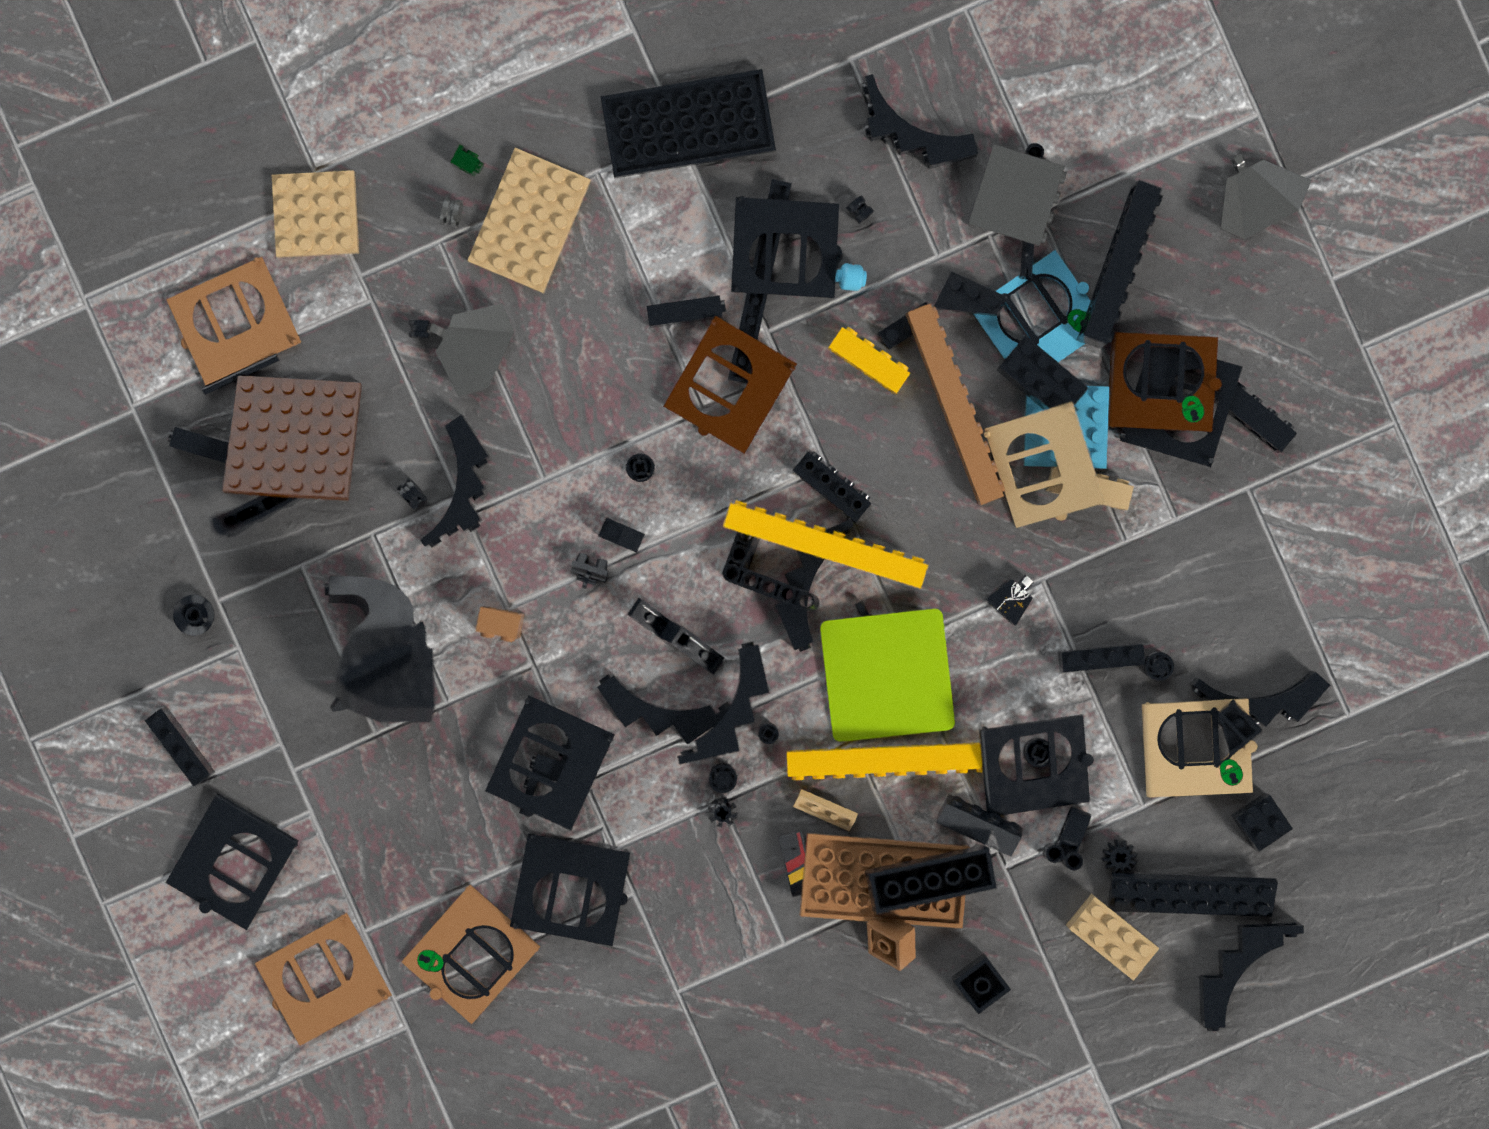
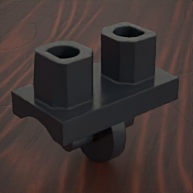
M579 553L576 560L572 561L570 572L577 574L576 580L583 582L582 588L584 589L587 588L588 584L596 586L597 580L606 583L608 577L607 560L597 559L594 567L588 565L590 556Z

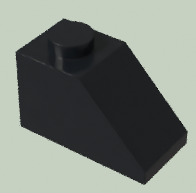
M606 517L598 536L637 553L645 534Z

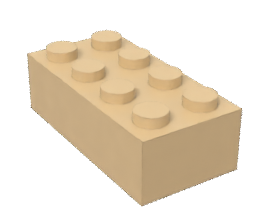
M1092 893L1066 924L1072 932L1133 981L1159 950L1153 942Z

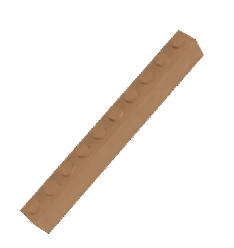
M930 303L907 312L905 315L978 505L1004 497L1003 491H1005L1002 480L997 479V466L994 460L991 461L989 458V445L986 441L983 442L981 434H983L982 427L979 422L976 423L973 416L976 414L973 404L968 403L966 397L969 395L965 384L960 382L959 376H961L958 365H954L951 357H954L951 346H947L944 340L946 333L943 326L939 327L937 321L939 314L936 307H932Z

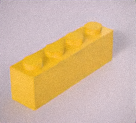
M842 327L828 347V350L896 395L910 375V372L907 371L909 368L899 361L896 364L890 360L892 356L883 350L879 352L874 349L875 345L864 338L862 341L857 337L858 333L850 327L846 329Z

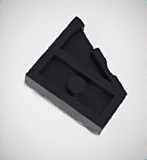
M1234 699L1218 712L1231 756L1262 732V728Z

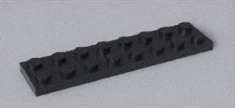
M1112 873L1108 907L1114 912L1272 917L1278 882L1276 878Z

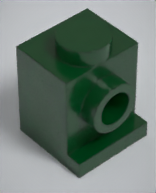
M459 144L450 163L457 169L475 177L476 173L480 174L484 163L478 159V154L471 150L465 152L464 146Z

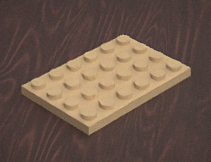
M515 148L467 261L544 294L591 179Z

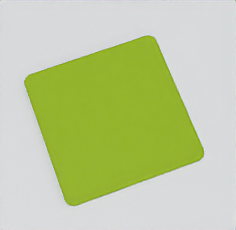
M939 609L827 620L821 624L820 631L832 734L836 741L844 742L946 731L954 727L955 718L943 614Z

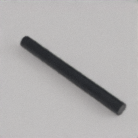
M273 354L202 387V391L207 395L237 381L238 376H248L280 361L277 354Z

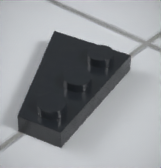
M951 271L934 307L937 310L998 316L1007 297Z

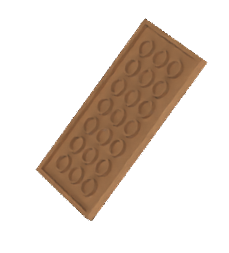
M807 833L800 916L856 921L900 919L911 925L963 928L965 896L876 914L872 911L865 870L970 848V846Z

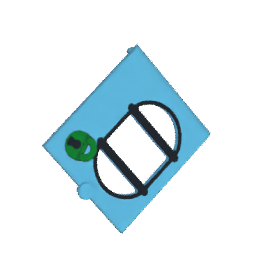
M1054 250L1033 265L1032 279L1025 280L1026 277L1020 279L1018 275L996 290V292L1007 297L1005 304L1028 337L1059 362L1085 344L1076 340L1090 299L1086 295L1089 290L1088 284L1086 282L1078 283L1057 251ZM1039 277L1053 279L1064 288L1069 301L1066 316L1058 308L1040 282ZM1030 282L1035 285L1059 320L1057 324L1039 336L1035 335L1010 299L1012 294ZM1000 313L998 316L974 314L998 351L1006 359L1021 340L1013 338L1005 331L1001 323Z

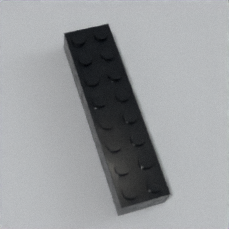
M1138 180L1131 186L1076 341L1098 349L1107 345L1108 342L1111 343L1115 333L1112 330L1113 326L1119 322L1122 314L1119 311L1122 303L1125 304L1129 292H1126L1129 284H1132L1135 277L1133 269L1135 265L1139 264L1142 257L1140 250L1143 245H1146L1149 238L1147 230L1149 226L1153 225L1156 214H1153L1156 206L1159 207L1163 195L1160 194L1162 188Z

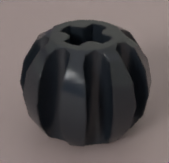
M723 797L722 803H719L716 798L712 801L716 807L708 806L707 812L714 814L709 817L710 822L718 820L716 827L722 828L723 822H726L729 827L733 824L729 818L737 819L738 812L731 811L737 806L734 802L728 805L727 801L729 798ZM720 808H724L725 811H728L725 814V817H722L721 814H717V812H720Z

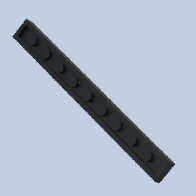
M772 179L767 199L788 200L792 183ZM765 233L759 236L752 267L753 272L761 280H764ZM773 233L771 277L781 233ZM747 293L739 330L758 340L768 294ZM735 347L732 364L750 374L752 365L748 356L742 350ZM730 370L728 380L748 384L747 379Z

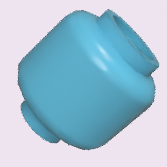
M845 263L840 270L837 269L835 280L839 282L842 290L859 291L866 284L867 272L864 271L861 265Z

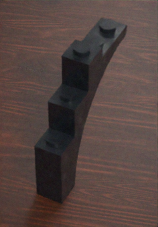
M874 75L865 76L864 83L861 84L864 95L868 94L869 98L867 103L869 115L873 114V117L867 118L864 130L866 137L870 136L871 142L895 136L893 138V145L895 151L899 150L900 155L924 149V152L921 153L924 165L928 164L929 169L977 157L978 150L973 134L960 136L938 135L909 124L887 104L878 89Z
M460 415L444 426L452 440L456 454V489L444 517L431 532L420 540L424 547L429 545L431 548L442 542L440 538L446 534L450 537L458 532L459 529L457 527L459 526L463 531L469 530L471 533L481 526L479 523L483 521L470 499L473 498L474 501L484 495L483 491L487 489L474 470V467L479 469L486 465L490 455L463 415Z
M260 495L238 507L215 514L209 518L212 523L211 528L220 537H236L255 523L265 521L280 510L291 507L303 498Z
M1309 671L1299 682L1286 690L1257 698L1235 697L1213 689L1199 678H1194L1190 683L1194 687L1192 691L1200 698L1204 696L1209 701L1248 699L1249 715L1258 725L1261 724L1265 727L1281 710V715L1289 722L1291 720L1299 722L1331 686L1315 671Z

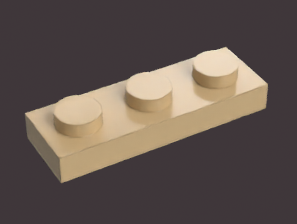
M802 789L793 806L848 831L852 828L858 813Z

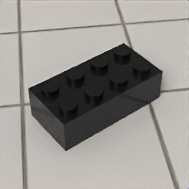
M1026 335L997 368L1000 374L1043 410L1071 402L1075 406L1089 389V387Z

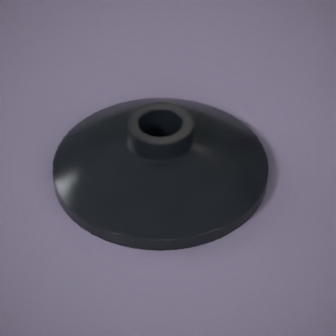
M200 595L183 597L177 602L173 611L175 625L181 632L187 635H201L208 631L214 622L215 613L212 604ZM194 611H197L199 613V617L197 619L193 618L192 616Z

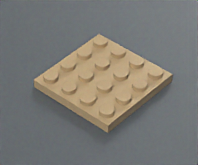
M354 170L272 175L277 258L359 253Z

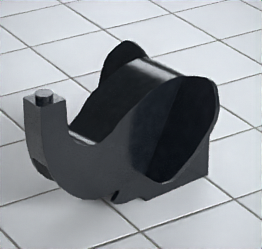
M329 576V582L325 583L324 593L325 596H328L329 603L357 605L366 615V619L352 632L342 651L338 672L335 675L337 697L330 706L331 710L336 712L349 709L356 714L377 722H431L435 710L433 649L427 646L426 628L423 621H419L415 626H412L414 610L410 599L396 586L378 579L357 576Z

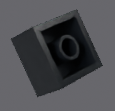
M1265 792L1231 815L1253 849L1258 852L1293 829L1271 795Z
M984 953L951 977L978 1015L1011 991L1008 984Z

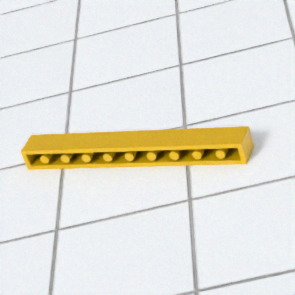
M735 500L734 504H729L723 527L920 589L922 587L928 565L923 563L924 559L912 556V559L904 557L905 553L893 550L892 553L884 551V546L873 543V546L870 547L864 545V540L855 537L853 541L845 539V534L834 531L833 535L825 533L826 528L814 525L812 529L806 527L807 522L795 519L793 523L787 521V516L775 513L774 516L766 514V509L755 506V509L752 510L746 508L747 503Z
M980 742L786 751L787 776L792 777V780H804V776H812V779H825V775H833V778L839 779L845 778V774H853L854 778L866 777V774L874 773V777H884L886 773L893 772L894 776L907 775L906 772H915V775H927V771H935V774H947V770H956V773H968V769H976V772L979 773L983 772Z

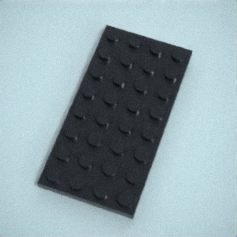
M762 69L600 96L614 179L776 151Z

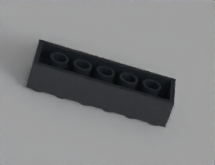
M985 845L865 870L872 911L876 914L997 889L990 848Z

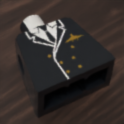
M1026 575L1018 583L1009 578L984 600L1015 626L1033 599L1026 591L1034 582Z

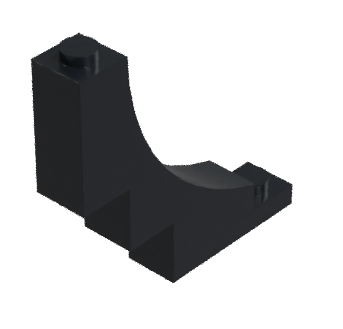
M850 519L826 529L825 533L833 535L834 531L846 535L851 533L850 528L854 527ZM796 550L803 566L784 575L789 585L809 592L813 579L825 558ZM808 597L804 601L806 607L808 605ZM783 602L775 604L794 650L799 649L802 652L811 648L810 644L813 643V639L808 625L807 611Z
M753 641L741 644L742 648L738 649L739 679L735 695L728 710L711 730L695 740L696 752H693V748L680 751L681 755L677 756L679 765L740 751L735 726L755 722L750 697L769 693L759 644L754 645Z
M609 674L599 680L601 685L597 687L625 728L642 716L656 736L674 725L687 745L714 727L730 706L728 701L718 707V713L715 712L711 704L692 709H672L657 706L632 693L621 683L616 675L612 677Z
M1299 922L1238 925V949L1218 950L1219 975H1199L1201 1025L1207 1028V1031H1219V1028H1225L1226 1011L1231 993L1246 969L1264 954L1284 946V934L1285 937L1289 938L1298 937V934H1304V925Z

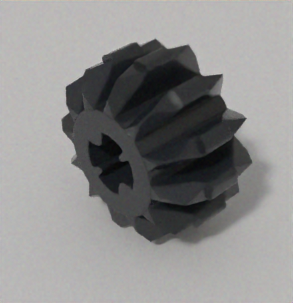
M1115 839V846L1108 842L1109 851L1106 849L1102 850L1104 854H1107V856L1102 857V861L1107 862L1105 868L1110 869L1112 867V873H1116L1118 868L1120 873L1125 872L1124 868L1131 871L1132 868L1129 864H1136V861L1131 858L1137 856L1136 852H1131L1134 846L1132 844L1127 846L1126 840H1123L1120 844L1119 840ZM1118 852L1120 854H1124L1121 855L1123 857L1121 861H1119L1118 859L1115 860V858H1117L1115 855Z

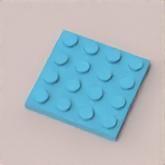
M1087 386L1089 389L1075 404L1074 408L1094 469H1107L1109 387ZM1026 395L1025 416L1045 411ZM1034 433L1025 434L1024 451L1049 444V441L1041 435ZM1048 450L1024 457V466L1057 467V461L1053 450Z

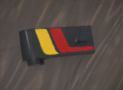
M802 831L778 836L792 897L800 896L802 893L806 850Z

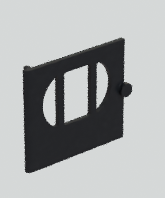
M744 196L736 197L731 292L835 298L836 261L842 254L841 247L837 245L839 204L746 198ZM765 233L764 280H761L751 268L749 253L753 242ZM773 233L798 234L801 236L798 283L771 282ZM809 236L817 243L821 252L822 262L815 278L806 283L807 237Z
M1151 347L1148 395L1168 396L1171 386L1177 387L1178 380H1175V377L1178 376L1179 348ZM1186 351L1185 371L1201 370L1199 360L1195 354ZM1217 359L1216 378L1220 379L1222 385L1220 392L1215 391L1214 398L1219 399L1213 418L1212 432H1207V435L1202 439L1194 442H1181L1172 438L1165 429L1123 427L1119 441L1211 467L1243 367ZM1143 367L1135 389L1138 394L1142 390ZM1184 382L1183 389L1193 391L1197 386Z
M528 696L525 699L524 707L485 792L523 808L522 813L526 817L536 814L566 829L572 830L615 734L532 696ZM541 723L553 724L566 733L571 749L569 750L531 733L528 729ZM523 737H527L568 756L557 782L513 763ZM510 769L551 787L552 791L539 796L528 795L520 791L511 779Z
M1083 714L994 728L984 726L979 730L987 812L996 813L1001 816L1090 802L1087 766L1093 764L1094 758L1091 754L1086 753ZM1055 732L1063 735L1071 747L1070 761L1059 774H1057ZM1047 733L1051 775L1023 780L1020 737ZM1011 739H1013L1015 781L1005 776L999 765L1001 750Z
M217 793L168 877L166 884L199 902L200 912L208 913L213 910L243 929L248 930L291 853L298 846L299 840ZM239 833H250L258 836L267 844L271 853V861L243 846L231 837ZM226 844L267 867V871L255 891L213 867ZM210 874L249 896V899L243 902H229L222 899L211 886Z
M528 834L510 927L613 946L620 905H625L628 901V897L623 893L630 853ZM549 873H553L545 919H542L534 908L533 892L541 878ZM561 873L588 879L578 927L551 921ZM597 881L605 893L606 907L602 917L594 925L586 927L593 883Z

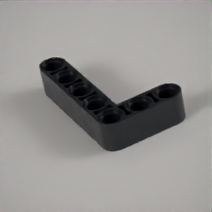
M737 531L722 573L726 581L808 612H813L819 607L820 601L817 595L749 570L760 538L752 536L751 539L746 541V534ZM741 550H744L745 556L739 560L738 554ZM736 569L738 572L737 577L732 579L731 573ZM752 576H755L756 582L753 586H750L749 580ZM770 583H773L774 590L771 593H769L767 589L768 585ZM792 590L793 596L791 599L787 600L786 593L787 591ZM810 596L812 602L806 607L804 601Z

